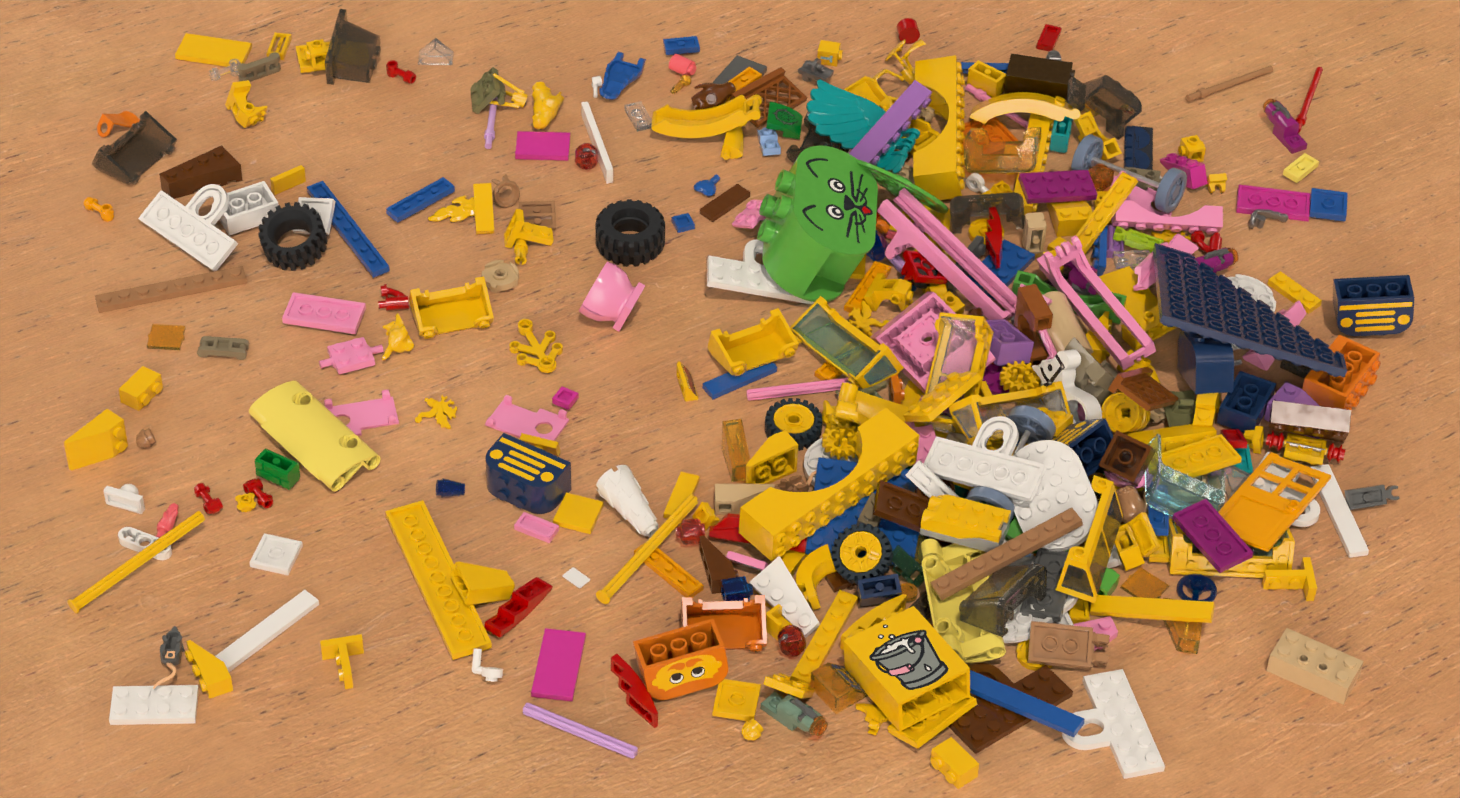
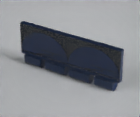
M1126 126L1124 169L1125 167L1153 170V128Z

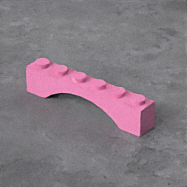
M1125 200L1112 217V226H1119L1123 229L1135 227L1136 230L1151 228L1154 231L1167 229L1171 230V232H1181L1183 230L1189 233L1200 230L1213 235V233L1219 232L1223 228V206L1205 205L1189 215L1167 217L1149 212L1135 201Z

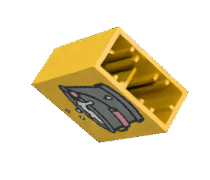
M914 606L900 613L891 612L880 623L865 630L857 629L843 640L845 669L899 732L970 696L969 666Z

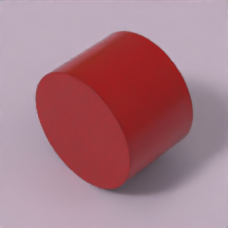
M905 18L897 24L900 41L905 39V44H912L919 39L920 32L914 19Z

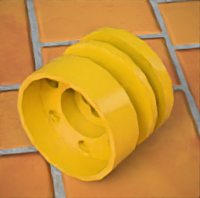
M1122 392L1111 394L1105 399L1101 408L1102 419L1106 418L1113 432H1116V430L1122 433L1139 432L1150 421L1151 411L1147 412Z

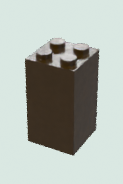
M1011 54L1004 94L1016 92L1039 93L1054 98L1059 96L1066 99L1065 102L1070 103L1074 84L1071 80H1074L1075 70H1072L1073 62Z

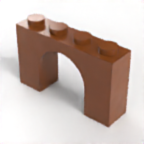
M1036 284L1018 287L1014 327L1034 342L1030 358L1031 367L1033 365L1039 366L1042 360L1047 359L1048 355L1040 343L1036 331L1050 329L1053 319V313Z

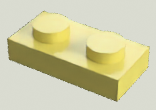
M1304 153L1284 169L1283 175L1298 183L1318 167L1319 161Z

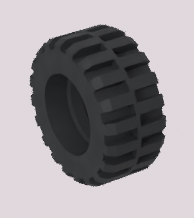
M627 199V201L619 200L615 204H609L596 218V247L602 256L609 261L612 260L615 264H623L624 266H639L640 263L646 264L650 259L654 260L665 246L664 217L650 203H643L641 200L632 201V199ZM625 231H635V232H639V233H636V234H624V233H622V232H625Z

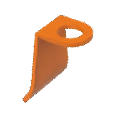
M123 111L119 114H102L97 125V132L101 137H107L114 124L130 128H137L142 126L140 119L129 111ZM103 123L107 124V131L105 133L101 130Z

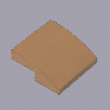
M555 201L519 202V209L523 210L524 222L556 230Z

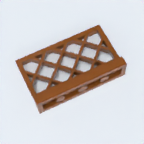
M782 67L737 90L730 97V100L739 95L745 96L746 99L753 95H760L763 98V102L760 107H763V111H761L763 119L760 121L749 120L757 128L767 123L768 112H766V108H769V103H766V99L775 100V103H778V101L786 102L787 107L792 109L807 101L808 97L784 76L786 71ZM784 83L788 89L779 87V84ZM767 91H775L776 95L767 94ZM779 92L788 94V98L779 96ZM791 94L797 95L799 99H792Z
M1149 367L1117 374L1108 388L1113 394L1118 392L1124 393L1147 412L1174 405L1179 399L1151 377L1153 370Z

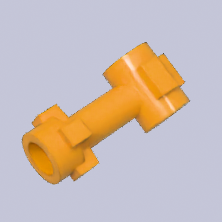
M87 197L84 200L85 208L91 211H98L104 221L109 222L114 219V210L110 204L100 205L97 199Z

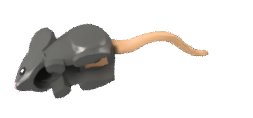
M176 626L166 635L162 636L163 644L160 646L161 663L167 665L173 671L171 675L158 681L153 689L173 678L176 674L175 666L181 663L182 652L185 650L182 644V636Z

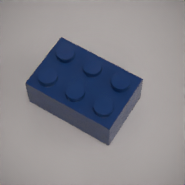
M1239 371L1234 380L1233 392L1227 393L1220 406L1217 423L1232 429H1239L1243 433H1245V430H1255V426H1259L1265 415L1267 403L1274 396L1276 383Z

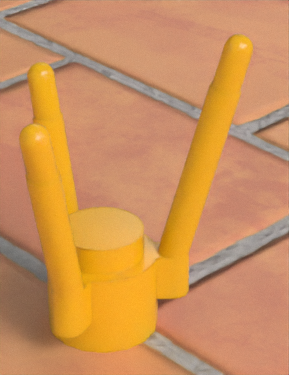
M494 73L493 76L515 90L514 93L506 90V95L511 96V101L514 103L505 102L501 106L517 109L519 106L524 107L528 94H525L524 90L517 88ZM491 101V102L489 103V104L499 105V104H498V101Z

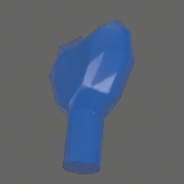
M714 175L710 180L697 182L694 185V190L703 193L707 197L714 195L716 192L715 184L720 180L719 175Z

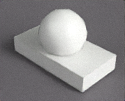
M125 484L120 489L110 486L105 487L104 496L107 505L139 514L144 512L143 496L138 495L139 491L135 485Z

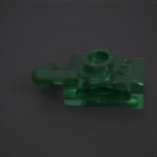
M897 545L892 551V562L895 564L893 571L899 577L902 576L912 587L918 588L925 581L923 569L919 563ZM896 567L902 571L901 574L895 569ZM916 570L920 572L914 580L910 578Z

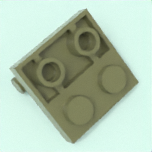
M494 67L485 72L482 78L471 87L472 111L477 114L495 97L498 98L499 105L505 103V85L493 76L494 73L498 75V70Z

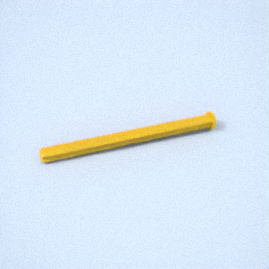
M689 495L605 587L596 592V597L601 603L608 604L610 602V598L698 504L696 496Z
M200 511L195 512L77 597L67 600L70 608L78 614L82 607L205 520L204 515Z

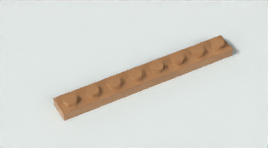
M243 266L99 294L95 295V300L99 313L247 284V277Z
M1071 507L930 582L931 587L942 601L1083 526L1082 519Z

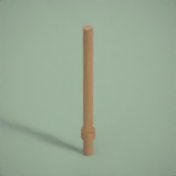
M1268 66L1206 89L1200 88L1196 92L1186 95V100L1190 102L1195 99L1206 98L1209 94L1273 72V67Z

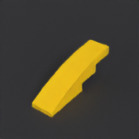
M902 594L890 599L855 621L841 635L840 649L844 650L843 640L857 629L865 630L878 624L891 612L900 613L906 609L907 595Z

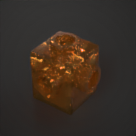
M1096 164L1089 168L1088 171L1096 191H1103L1111 186L1114 170L1107 168L1104 164Z

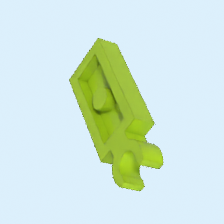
M1116 226L1112 238L1116 241H1125L1124 245L1149 254L1153 251L1155 243L1161 244L1164 242L1162 239L1130 228L1128 231H1125V229Z

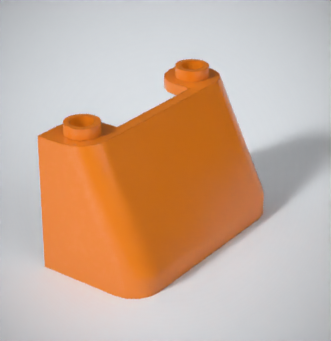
M754 595V599L749 600V602L748 598H744L743 601L702 602V599H698V603L692 600V597H682V627L714 618L725 650L750 649L752 652H759L767 646L765 595Z

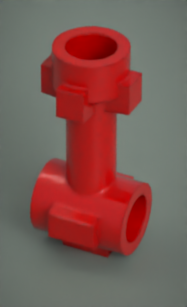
M395 60L387 62L386 70L389 77L400 76L404 82L409 84L415 82L416 74L414 72L398 68V63Z
M259 478L249 480L243 484L245 493H254L258 498L257 503L259 505H262L265 509L273 505V497L262 491L263 484Z
M199 483L194 487V493L196 497H201L205 501L203 508L206 514H214L223 509L221 500L219 498L212 499L209 495L210 488L205 486L204 483Z

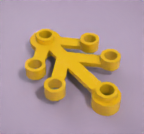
M529 319L520 320L518 322V332L527 338L531 346L520 344L518 341H512L509 344V350L514 354L520 351L537 356L538 359L528 357L525 353H520L516 356L517 364L520 366L531 364L538 366L541 372H553L557 367L555 361L557 355L563 353V345L561 343L552 344V350L549 355H545V351L549 344L556 340V333L552 330L546 331L544 339L539 344L532 333V321Z

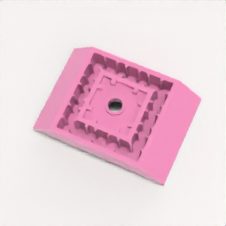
M926 292L870 336L879 345L884 343L890 348L904 367L902 372L924 394L939 338L938 331L935 330L936 319H939L940 312L956 314L934 292ZM950 317L954 322L967 325L961 318ZM955 326L952 327L942 374L970 372L977 345L976 332ZM926 337H932L930 341L923 342ZM990 350L986 367L996 360ZM941 377L939 383L944 382L946 378Z

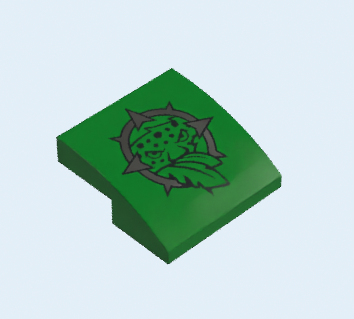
M770 102L766 128L783 131L782 137L800 140L803 115L785 105Z

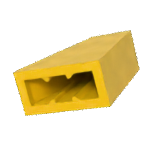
M458 561L455 562L450 575L466 605L510 600L515 588L513 579L505 570Z

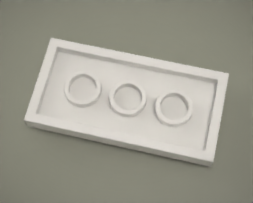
M163 685L153 689L154 686H113L109 716L110 725L196 723L199 687L198 685Z

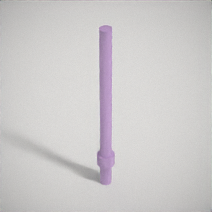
M495 97L492 101H498V98ZM490 104L488 124L484 134L486 149L492 148V141L495 139L494 125L497 105Z

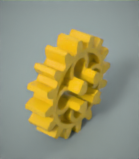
M1014 361L1013 365L1007 363V367H1002L999 380L1000 385H1004L1003 390L1009 389L1010 393L1039 387L1041 381L1031 367L1032 363L1026 365L1024 361H1021V364Z
M838 423V427L831 425V430L826 428L825 433L822 434L824 452H830V457L836 455L838 460L841 457L848 460V456L855 458L856 426L850 428L848 423L845 426Z

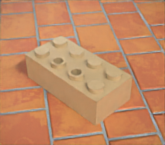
M1286 628L1270 654L1266 671L1344 705L1360 677L1364 661Z

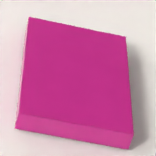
M517 131L515 159L569 161L570 133Z

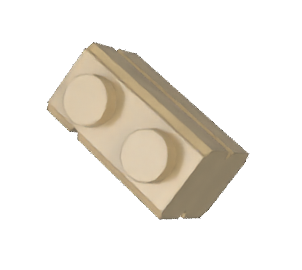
M1041 212L1027 213L1024 219L1022 244L1025 250L1033 254L1044 251L1047 225L1044 214Z

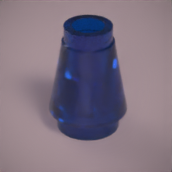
M444 478L436 481V496L443 498L465 494V483Z

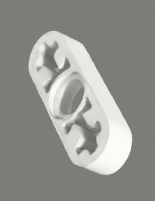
M124 527L118 532L119 543L137 552L147 547L141 546V542L149 541L151 544L159 539L156 536L132 527ZM171 545L153 558L157 560L169 559L172 555Z

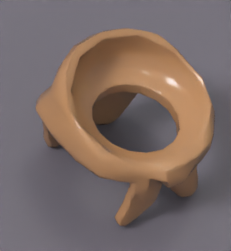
M505 174L501 182L497 179H492V182L497 185L493 190V200L502 207H510L519 200L520 191L516 182L510 181L507 174ZM504 186L512 188V190L507 189L505 192L499 193L500 189Z

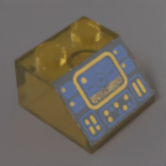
M826 663L811 672L810 687L815 689L814 692L835 714L840 713L868 696L844 666Z

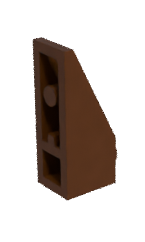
M704 535L699 536V551L711 593L736 591V582H739L738 571L734 570L732 562Z

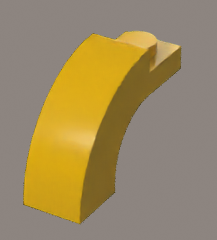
M1091 111L1080 115L1078 119H1074L1080 135L1077 136L1080 142L1089 134L1103 140L1104 148L1101 160L1105 161L1122 154L1115 137L1108 139L1100 132Z
M1221 393L1197 395L1193 426L1213 427L1215 413H1219Z
M828 544L811 552L802 561L796 574V584L807 603H811L813 610L821 608L817 595L819 582L826 575L836 572Z

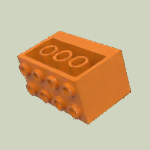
M1339 334L1329 349L1333 353L1338 351L1344 355L1347 367L1345 377H1334L1329 375L1328 372L1311 369L1304 379L1302 389L1319 406L1347 409L1352 412V408L1358 406L1361 396H1365L1369 386L1374 385L1377 375L1375 373L1381 364L1379 361L1380 353Z

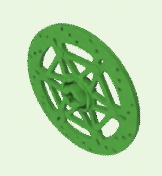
M857 159L858 164L871 171L877 184L886 188L891 194L898 196L900 190L905 188L919 202L940 213L948 212L949 208L943 202L912 184L910 180Z

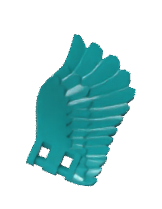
M821 79L817 80L818 89H812L810 92L811 99L813 100H810L806 105L807 111L810 112L808 121L817 126L815 132L820 136H829L832 143H841V148L853 149L886 113L885 110L868 99L837 88ZM918 129L903 130L897 142L890 144L891 147L885 155L881 154L876 166L886 171L893 170L892 173L897 174L902 169L908 157V152H911L914 147L915 139H918L920 136Z

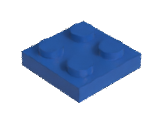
M1312 188L1309 217L1346 221L1348 192Z

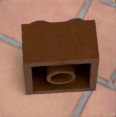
M1116 430L1098 466L1103 471L1138 487L1155 454V450L1151 446Z

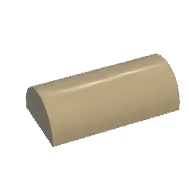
M1059 291L1043 294L1052 300V303L1048 305L1053 313L1052 326L1050 329H1047V332L1056 352L1064 351L1068 343L1075 337L1090 354L1094 351L1065 294Z

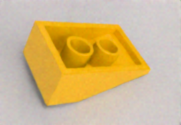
M1086 201L1046 203L1056 237L1075 236L1092 214L1091 206Z
M105 409L66 439L64 446L69 469L72 471L111 459L120 452H123L128 447L124 419L109 409Z
M786 430L770 436L746 464L745 484H770L797 472L798 443Z

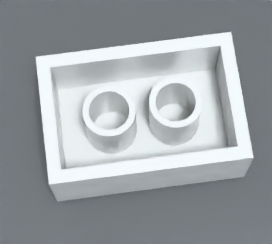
M265 181L228 192L229 205L219 220L230 236L257 227L259 224L263 225L262 218H268L267 212L270 210L275 212V207L279 204Z

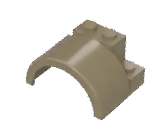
M1073 337L1065 350H1077L1081 356V363L1075 369L1076 377L1074 384L1081 390L1093 395L1102 408L1105 399L1113 394L1108 388L1119 373L1106 360L1100 364Z

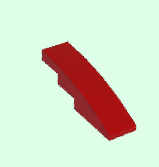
M996 207L989 208V220H987V232H985V245L997 269L1000 268L1002 260V226Z
M535 577L512 592L511 599L499 606L498 613L485 621L484 628L499 638L527 617L547 596L553 586Z
M616 653L611 657V671L619 677V688L626 693V704L656 728L658 726V711L650 693L632 667Z

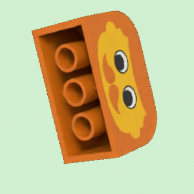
M714 618L633 641L637 664L647 691L655 699L668 700L710 688L719 684L727 676L728 662L725 646Z

